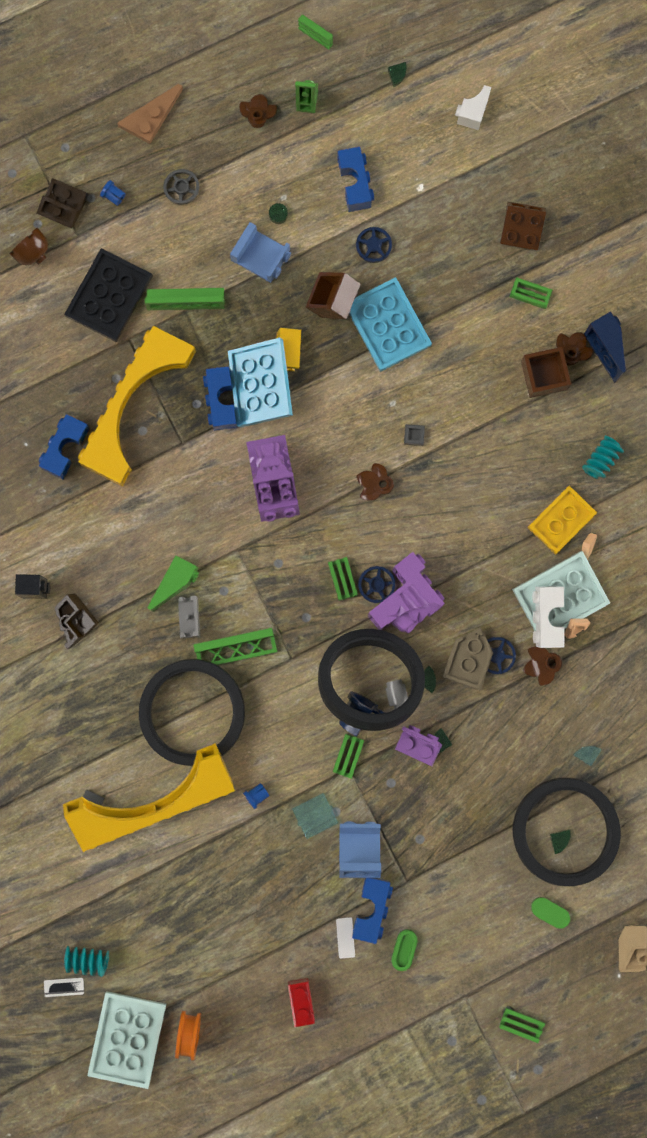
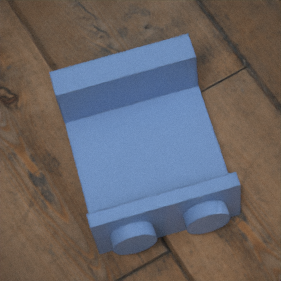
M249 222L230 253L231 261L270 283L274 278H278L282 270L280 268L283 262L286 263L291 256L290 244L286 242L285 246L268 238L258 232L257 226Z
M351 821L340 824L339 878L381 877L380 824L375 822L356 824Z

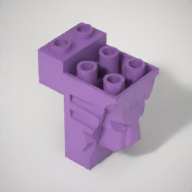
M285 435L246 442L261 522L300 515Z
M412 552L394 566L392 572L403 586L368 613L369 619L378 630H382L392 624L399 631L410 633L427 615L430 617L445 604L443 602L445 599L438 590L434 591L430 586L432 584L430 579L425 574L421 575L425 569V561L419 554L415 555Z

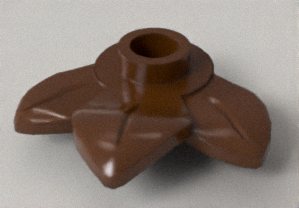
M262 94L255 95L251 102L242 101L239 105L241 115L248 118V122L254 128L263 127L267 119L273 118L277 113V106L268 105L267 98Z
M576 332L570 338L562 333L558 335L556 347L563 348L568 366L578 363L579 360L586 361L592 356L593 349L586 346V337L582 332Z
M374 463L371 471H363L357 475L358 482L364 487L360 498L363 500H376L380 495L389 494L394 488L392 478L387 476V470L381 464ZM387 482V485L382 488L381 483Z
M529 648L528 653L532 660L525 665L523 672L528 676L538 677L540 686L551 683L554 680L555 672H558L562 667L561 657L555 653H549L545 648ZM550 659L555 661L554 667L549 666L548 662Z

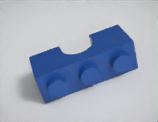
M360 147L337 151L341 176L351 175L357 179L356 184L345 187L348 212L371 208V203L374 201L373 189H369L368 183L371 181L369 171H365L364 165H367L365 153H361Z
M229 366L206 369V376H203L204 388L208 387L209 392L208 395H205L206 405L211 408V413L208 414L209 425H213L214 431L237 428L234 404L223 405L218 401L221 393L232 390Z
M67 414L59 420L55 436H51L46 453L43 452L39 458V467L42 470L62 480L72 464L68 458L62 455V448L69 442L82 445L90 430L86 423Z
M365 878L361 897L370 899L375 904V909L368 917L356 915L352 933L353 939L374 944L377 943V939L381 940L384 927L380 926L382 919H386L388 907L385 904L387 898H391L393 887L390 886V881L379 878Z

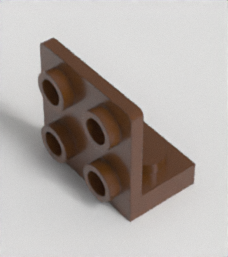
M507 201L500 243L538 250L546 209Z

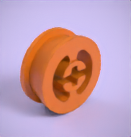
M182 1011L177 1033L176 1059H179L180 1056H187L192 1061L195 1060L199 1041L201 1013H197L194 1016L187 1015L186 1011Z

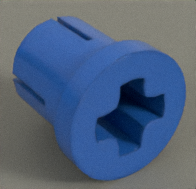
M111 180L106 183L100 193V197L103 199L107 198L116 206L122 202L126 195Z
M261 783L250 791L243 792V795L253 809H256L259 803L269 797L268 792Z

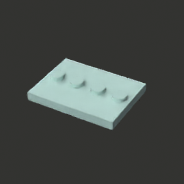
M583 551L572 555L512 589L534 631H536V623H533V611H536V605L533 603L532 594L535 591V587H564V607L553 608L548 615V620L552 626H561L564 629L567 628L570 619H583L610 604Z
M106 991L87 1076L148 1089L167 1004Z

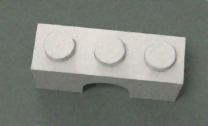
M535 587V591L532 594L533 603L536 605V611H533V623H536V631L533 632V642L539 648L564 647V627L552 626L548 620L549 612L553 608L564 607V587Z

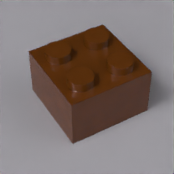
M319 272L306 308L321 318L347 319L354 299L357 296L360 283L346 273Z
M562 347L523 356L521 365L529 398L569 389L571 380Z

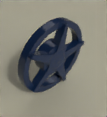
M369 227L363 230L356 240L357 253L363 260L370 263H378L385 260L392 249L391 237L385 230L378 227ZM372 231V237L368 240L361 239L364 234ZM375 231L382 233L386 238L379 239L376 237ZM388 241L389 248L387 253L384 254L381 246ZM359 242L366 245L367 252L365 256L360 251ZM378 252L382 256L377 259L368 258L370 253Z
M370 567L359 578V591L367 601L381 603L395 591L394 576L384 567ZM378 570L376 577L372 579L364 577L369 571ZM381 570L386 572L392 581L384 582L380 577ZM362 579L369 583L370 589L366 594L362 590ZM392 584L390 594L384 597L382 592L384 587ZM374 592L379 593L382 599L373 600L367 596Z
M492 637L487 640L488 643L494 640L502 641L499 648H491L493 656L490 662L497 664L499 671H493L488 668L487 672L503 674L514 665L516 652L513 645L505 638ZM504 643L509 645L513 656L506 655L502 650ZM504 659H512L509 667L502 670L501 662Z

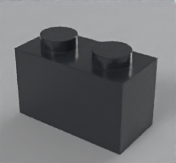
M16 574L15 595L23 599H47V594H50L51 590L48 579L41 575Z

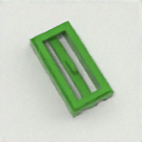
M301 15L298 19V29L329 50L333 45V35L306 16Z
M516 277L509 297L546 309L553 290ZM519 284L521 286L547 294V296H543L533 291L517 287V285ZM522 294H525V295H528V296H531V297H534V298L543 300V301H545V302H542V301H539V300H536V299H533V298L524 296V295H522Z
M347 557L328 562L338 600L358 596ZM342 563L345 564V568L353 593H349L343 570L341 567ZM334 565H337L345 595H341Z
M345 734L333 769L334 773L352 779L364 740ZM350 739L352 741L342 770H338L347 740ZM355 742H358L359 745L350 772L346 773L345 771Z
M507 1007L499 1024L500 1029L539 1043V1037L545 1026L544 1022ZM508 1014H511L513 1016H516L518 1018L538 1025V1028L536 1029L524 1023L508 1018L507 1016ZM505 1022L535 1033V1036L507 1026Z

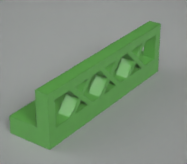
M224 288L146 289L147 298H145V305L147 310L225 309Z
M272 628L193 645L199 660L202 659L200 652L210 651L215 654L211 661L215 665L277 652ZM270 638L272 649L264 651L258 647L262 639ZM248 642L254 648L250 654L244 655L238 650L243 643ZM224 647H230L234 650V653L228 659L219 655ZM256 648L260 650V652L253 653ZM214 649H219L217 653L212 651ZM236 653H239L240 655H242V656L234 657ZM217 656L222 659V660L215 661V659L217 658Z

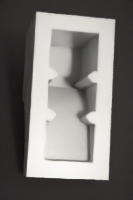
M484 85L477 96L471 99L464 98L462 105L458 104L455 114L458 117L457 124L479 130L491 87Z

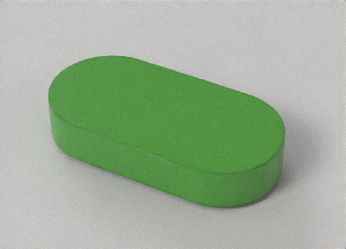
M538 897L532 901L531 911L536 917L558 929L568 926L570 915L567 910L544 897Z
M404 929L397 936L391 962L398 971H405L412 964L418 942L417 936L412 930Z

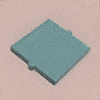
M324 793L292 808L298 820L297 825L301 826L307 839L338 824L332 811L333 807L329 805Z

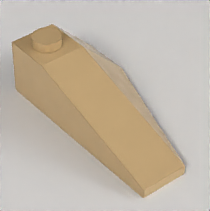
M625 926L619 937L620 972L645 971L647 966V927Z

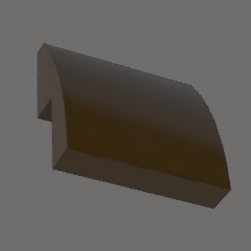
M52 178L46 195L42 196L36 214L72 229L89 193Z

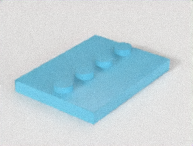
M396 277L355 297L349 315L380 372L432 346L427 333Z
M276 338L229 350L228 358L237 427L241 428L293 416L283 339Z

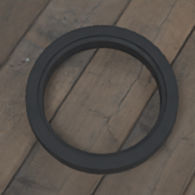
M359 629L340 636L327 648L319 665L318 687L324 704L340 721L361 730L381 731L400 725L414 713L423 697L425 673L419 656L406 641L387 631ZM358 646H377L392 652L405 664L409 671L411 693L408 699L398 708L381 714L364 713L350 707L338 696L332 684L331 668L336 659L347 650Z
M186 659L165 666L150 679L140 699L139 723L146 741L157 754L170 762L184 766H193L196 753H183L172 749L161 740L153 726L151 715L152 703L163 683L179 673L198 671L214 677L225 687L232 702L233 716L228 733L217 745L221 756L225 755L234 746L241 734L245 720V704L239 686L224 669L208 661Z
M556 778L539 784L520 802L513 820V841L522 863L536 877L553 885L578 886L595 880L610 867L619 849L621 828L614 806L599 789L579 779ZM572 790L584 794L599 807L606 823V842L600 856L593 864L579 872L564 874L548 870L534 858L527 844L526 823L531 810L539 800L556 791Z

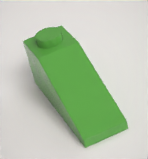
M310 80L296 81V111L315 113L318 83Z
M175 556L147 608L155 611L186 589L191 582L195 583L199 572H197L198 567Z

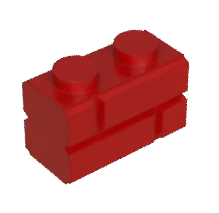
M303 978L288 981L294 1027L315 1024L309 979Z

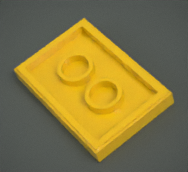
M568 486L527 528L556 555L597 512L575 490Z

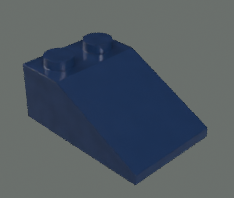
M610 311L590 323L584 335L615 383L625 373L626 367L621 323L618 317L613 316Z

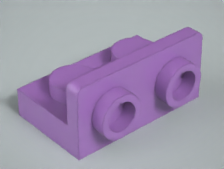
M409 725V728L403 726L401 729L403 733L395 750L433 766L442 746L441 743L437 742L439 738L429 733L427 736L420 734V729Z

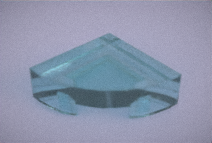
M585 746L578 749L573 755L587 765L592 766L602 749L595 746Z

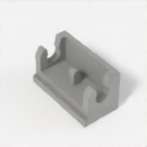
M179 597L180 639L200 637L198 597Z

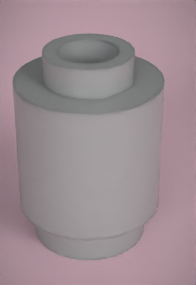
M402 679L386 683L387 688L385 690L389 706H394V709H396L408 699L405 684L402 683Z

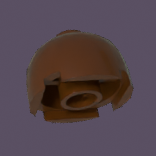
M36 228L30 236H26L9 254L22 265L30 266L35 262L39 265L47 258L44 255L48 250L47 239Z

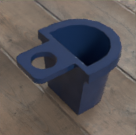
M350 691L347 696L349 699L347 705L358 711L370 714L385 713L378 708L377 704L359 693ZM339 721V724L355 737L362 731Z

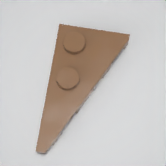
M177 84L119 121L118 127L151 144L183 91V86Z

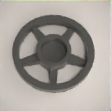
M185 169L171 172L166 177L163 185L166 197L172 203L178 205L192 202L197 197L200 188L195 174ZM184 173L190 176L185 180L178 179L176 174ZM173 177L175 180L174 187L167 189L168 181ZM192 178L196 182V190L189 188V182ZM176 192L179 195V200L173 199L168 193ZM187 193L193 194L189 199L183 200V195Z

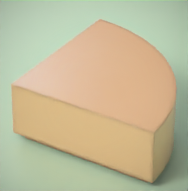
M593 533L587 536L582 546V551L587 560L592 553L597 535Z
M570 619L564 634L567 639L577 637L576 634L588 628L590 621L588 619Z

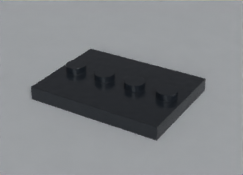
M101 248L64 315L117 343L153 275Z

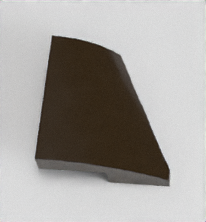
M76 593L67 594L55 607L56 615L60 620V630L64 631L67 643L64 644L66 649L72 648L99 624Z

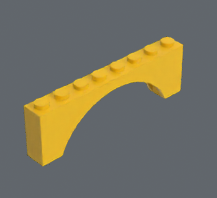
M152 326L151 330L146 331L143 345L136 349L133 363H130L125 370L126 376L123 381L120 380L118 382L114 398L111 397L109 399L105 414H102L97 421V429L95 432H91L86 449L83 448L78 456V459H80L78 462L81 466L122 487L132 471L124 458L119 438L121 416L129 398L149 378L172 369H187L196 353L193 345L155 326Z
M214 743L197 750L192 769L184 781L171 793L155 802L132 808H110L95 804L84 797H79L64 803L63 812L79 846L85 852L104 843L114 841L124 835L132 834L139 829L151 826L164 819H169L184 811H189L199 805L209 803L221 796H226L234 792L235 789L218 747Z

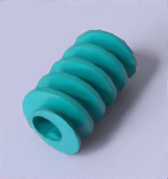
M606 435L604 436L605 440H602L600 446L596 447V452L591 454L592 459H588L586 461L587 465L582 467L585 473L595 479H598V477L605 478L606 476L603 471L610 472V468L607 465H615L612 458L618 460L619 456L616 453L622 454L624 452L616 440Z
M67 946L64 957L66 973H70L73 969L75 974L82 971L83 975H87L90 971V975L95 976L98 971V975L103 977L108 967L109 951L103 956L102 950H99L98 954L95 955L94 949H91L90 953L87 954L86 948H83L82 952L78 953V947H75L73 952H70V946Z

